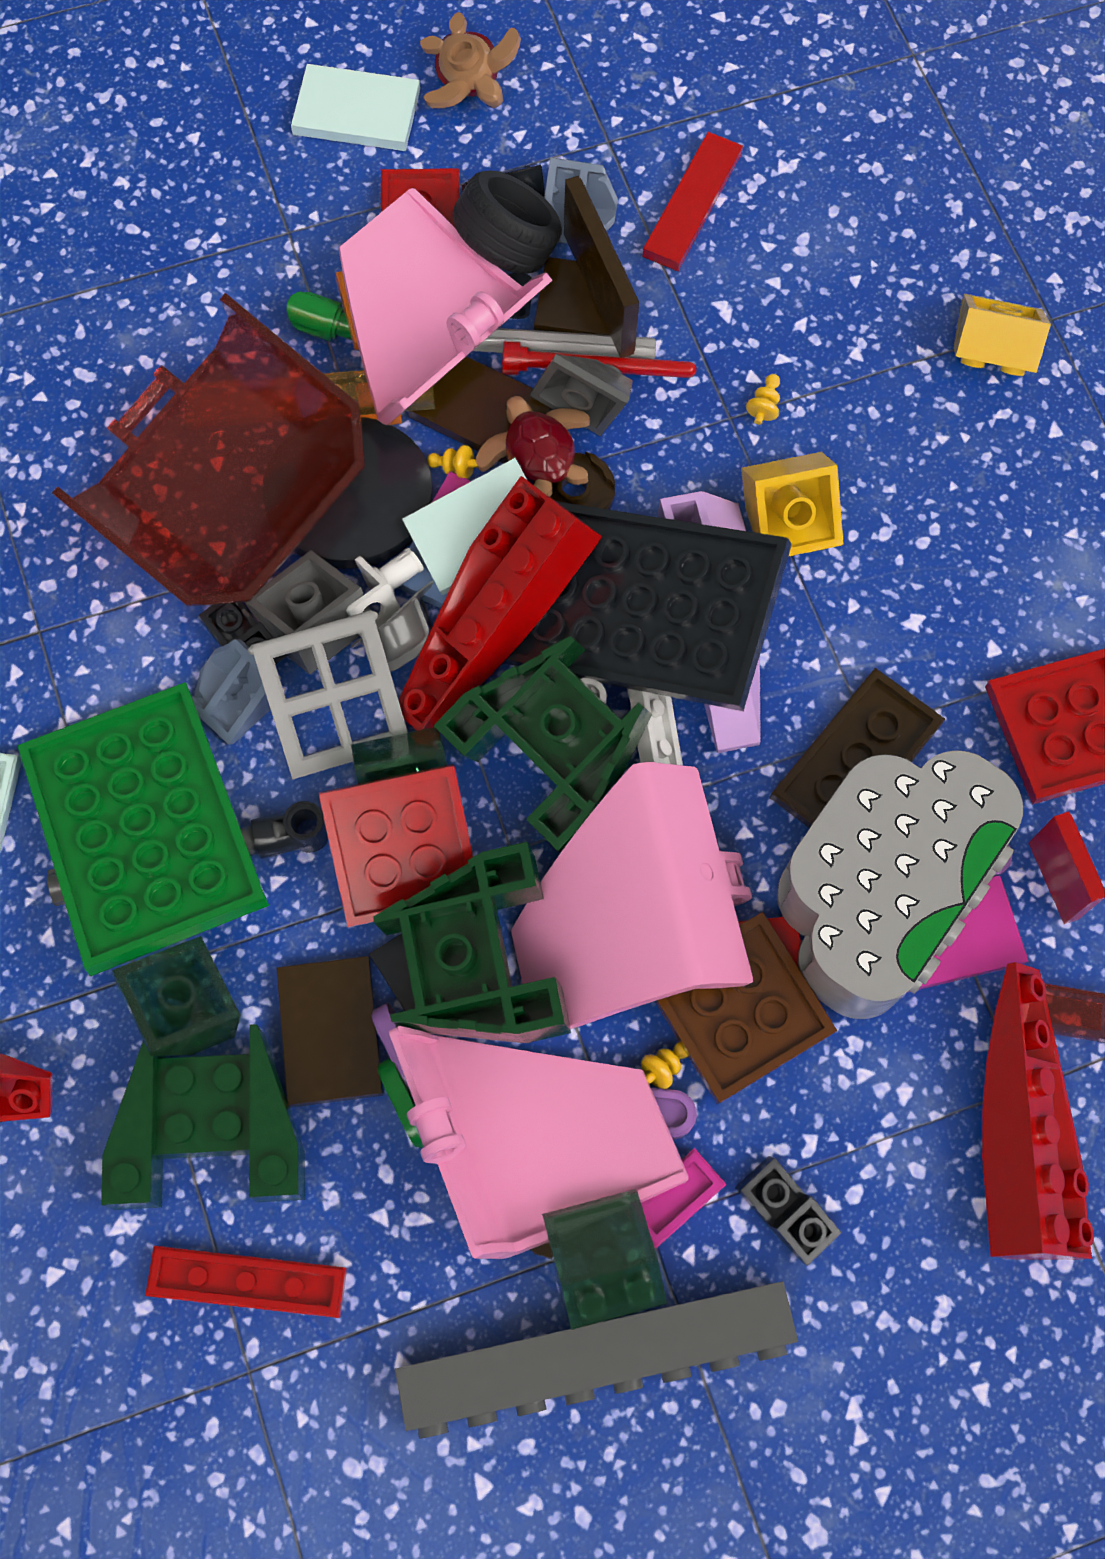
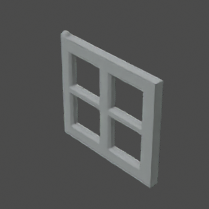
M367 611L252 644L248 648V653L255 657L292 779L411 744L376 625L377 612ZM361 633L372 673L335 684L323 643ZM312 647L323 688L285 698L273 658ZM378 691L389 731L352 742L340 702ZM329 706L341 745L303 756L291 716Z

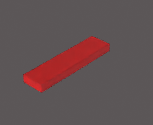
M707 132L645 244L642 257L679 271L741 157L743 145Z
M154 1246L145 1296L340 1318L347 1268Z

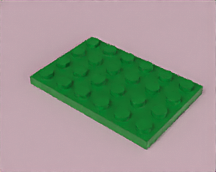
M186 682L17 745L83 966L90 977L269 906Z

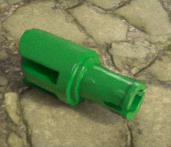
M299 291L291 295L287 301L286 311L290 322L296 330L329 342L332 339H336L337 336L352 340L341 302L311 292Z

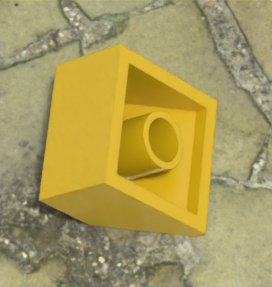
M963 294L953 347L955 356L961 358L960 362L971 367L984 368L985 363L1000 365V371L1010 375L1024 376L1025 371L1037 373L1051 323L1044 311L1039 308Z
M823 452L741 468L745 508L753 532L787 537L792 544L789 556L844 545L838 467Z

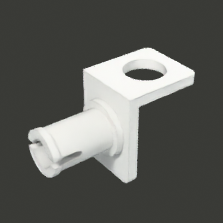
M410 548L404 549L401 554L380 569L372 568L361 556L355 559L366 584L371 590L347 607L346 612L348 616L363 613L368 605L378 602L381 605L378 618L375 620L378 627L400 609L394 590L424 570L420 560Z

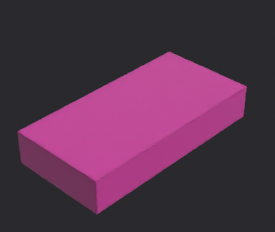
M695 1148L682 1159L688 1174L687 1182L630 1207L623 1212L654 1250L727 1185Z

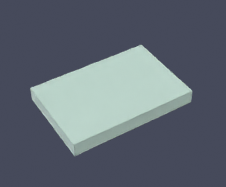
M307 64L291 124L292 134L406 151L420 93V80Z
M516 458L403 518L442 595L449 592L469 547L520 476L526 479Z

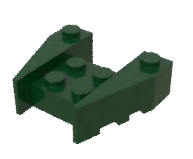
M571 636L541 651L542 654L528 662L502 672L500 677L482 687L477 686L464 693L434 725L464 757L479 762L506 734L557 785L526 820L559 852H562L584 821L622 777L652 716V713L638 702L621 719L569 669L573 662L586 650Z
M528 842L481 852L467 860L468 864L450 875L444 874L430 882L431 886L406 901L402 899L373 916L374 924L386 936L402 932L415 1009L390 1014L391 1022L396 1026L408 1027L430 1034L517 1043H530L571 1033L563 989L556 977L512 986L497 910L544 899L535 855Z
M257 1024L250 1025V1054L165 1058V1039L154 1029L146 1031L102 1155V1206L112 1210L162 1208L163 1159L249 1155V1197L259 1203L305 1200V1150L292 1118L267 1039Z

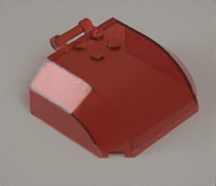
M226 293L219 300L228 315L227 322L213 351L188 380L183 383L161 365L153 374L155 379L120 420L114 419L106 428L125 444L128 449L97 484L73 498L58 486L52 492V494L188 607L251 601L365 468L359 403ZM168 390L173 392L175 395L143 432L136 437L132 431Z

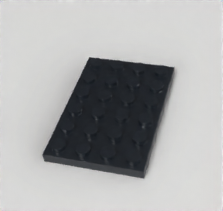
M557 502L600 534L602 538L551 608L520 645L507 657L503 664L520 666L542 654L541 651L571 636L586 649L569 667L580 679L590 678L603 684L744 712L792 546L790 540L787 537Z

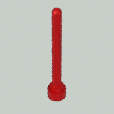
M504 341L502 374L519 375V371L527 372V368L546 369L556 354L595 359L603 364H609L618 368L622 374L691 378L697 371L695 364L689 361L528 351V347L520 346V342Z

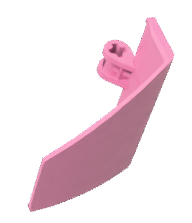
M414 188L406 191L338 249L356 339L378 421L389 425L552 281L547 273H543L533 277L527 284L521 286L498 266L485 260L471 249L461 238L456 228Z
M643 762L632 765L584 821L541 880L544 899L527 903L511 929L522 984L556 977L563 989L571 1029L692 989L741 987L753 982L750 964L734 906L746 903L752 899L751 890L744 885L740 866L743 865L741 854L719 851L697 768L656 762Z
M397 1026L389 1031L416 1105L407 1112V1118L410 1125L416 1126L424 1146L420 1151L421 1156L426 1163L438 1164L473 1258L505 1259L518 1255L617 1214L687 1182V1171L643 1070L437 1036L403 1026Z

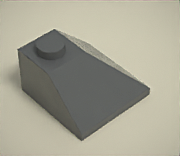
M556 354L529 396L553 410L569 408L584 411L590 417V425L585 428L601 436L627 404L633 380L622 375L618 368L609 364H603L598 360Z

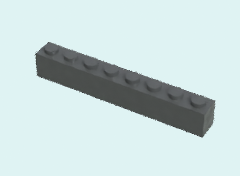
M784 1281L395 1368L405 1429L406 1431L418 1429L419 1439L448 1433L447 1422L467 1418L468 1428L498 1421L496 1411L516 1407L517 1416H523L547 1410L545 1400L564 1396L566 1405L595 1399L594 1388L613 1384L614 1393L619 1394L644 1388L642 1378L661 1373L663 1383L692 1377L691 1366L708 1362L711 1372L740 1366L738 1356L757 1352L759 1361L788 1355L786 1345L798 1342Z

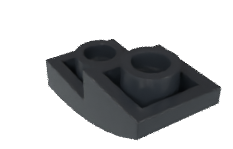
M233 590L198 615L200 622L221 647L235 639H241L248 647L252 644L273 639L263 624L256 621ZM287 655L273 658L275 665L285 659Z
M768 1156L735 1187L779 1239L807 1266L841 1234V1231L813 1197L805 1194L774 1157Z

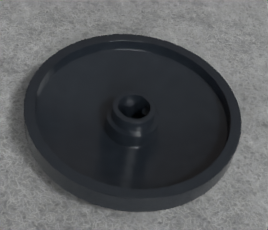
M344 416L314 423L294 434L280 447L266 473L264 499L272 527L288 548L301 557L312 550L334 568L347 569L358 568L355 559L359 556L369 565H374L397 555L409 546L413 539L403 518L431 504L433 488L427 460L420 448L410 437L396 427L385 425L376 419Z

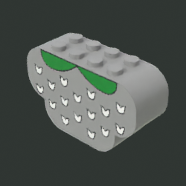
M948 751L934 756L922 768L898 756L878 755L861 761L849 772L798 844L781 875L777 888L778 905L784 919L793 929L805 937L798 952V969L819 1001L843 1016L854 1019H869L885 1013L908 991L915 994L922 984L925 985L941 962L934 955L940 957L947 946L950 947L966 924L963 920L972 909L979 905L990 888L987 884L996 872L999 873L1014 852V849L1009 847L1008 844L1021 824L1023 801L1018 787L1004 771L974 753Z

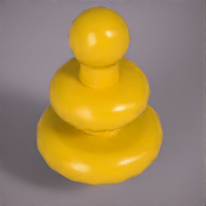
M776 374L768 375L765 379L766 386L757 388L755 398L750 399L746 403V410L751 416L755 417V424L761 425L763 420L772 421L779 416V409L776 404L780 401V395L775 388L780 385V378Z
M468 445L460 446L457 452L453 448H448L443 453V456H440L438 453H431L427 457L429 467L438 468L442 466L444 473L447 475L449 472L456 473L459 478L469 479L474 468H478L476 459H474V453Z
M678 1042L673 1047V1051L662 1048L659 1049L656 1056L653 1054L645 1055L641 1060V1068L649 1084L651 1083L660 1089H668L673 1083L672 1075H677L681 1070L680 1059H685L688 1056Z

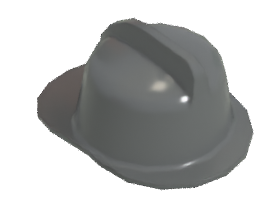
M433 581L421 588L385 623L377 627L390 671H395L416 658L426 642L429 628L419 600L434 583ZM362 637L354 642L351 648L361 644L364 646Z

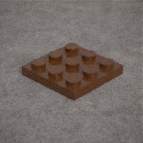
M763 912L739 925L753 976L752 983L741 987L692 989L655 1001L716 1104L723 1102L837 1032L836 1027Z

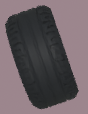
M488 170L476 173L469 180L452 213L457 232L471 249L490 263L513 273L526 274L538 271L545 264L562 235L559 216L550 203L529 185L499 171Z

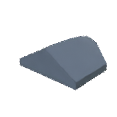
M550 157L544 198L554 208L560 219L562 235L558 243L568 244L564 236L565 179L579 176L582 179L606 232L615 223L618 198L603 165Z
M241 639L232 640L229 644L213 651L200 670L195 694L192 696L199 717L228 745L234 744L270 711L255 657L248 653L249 647Z

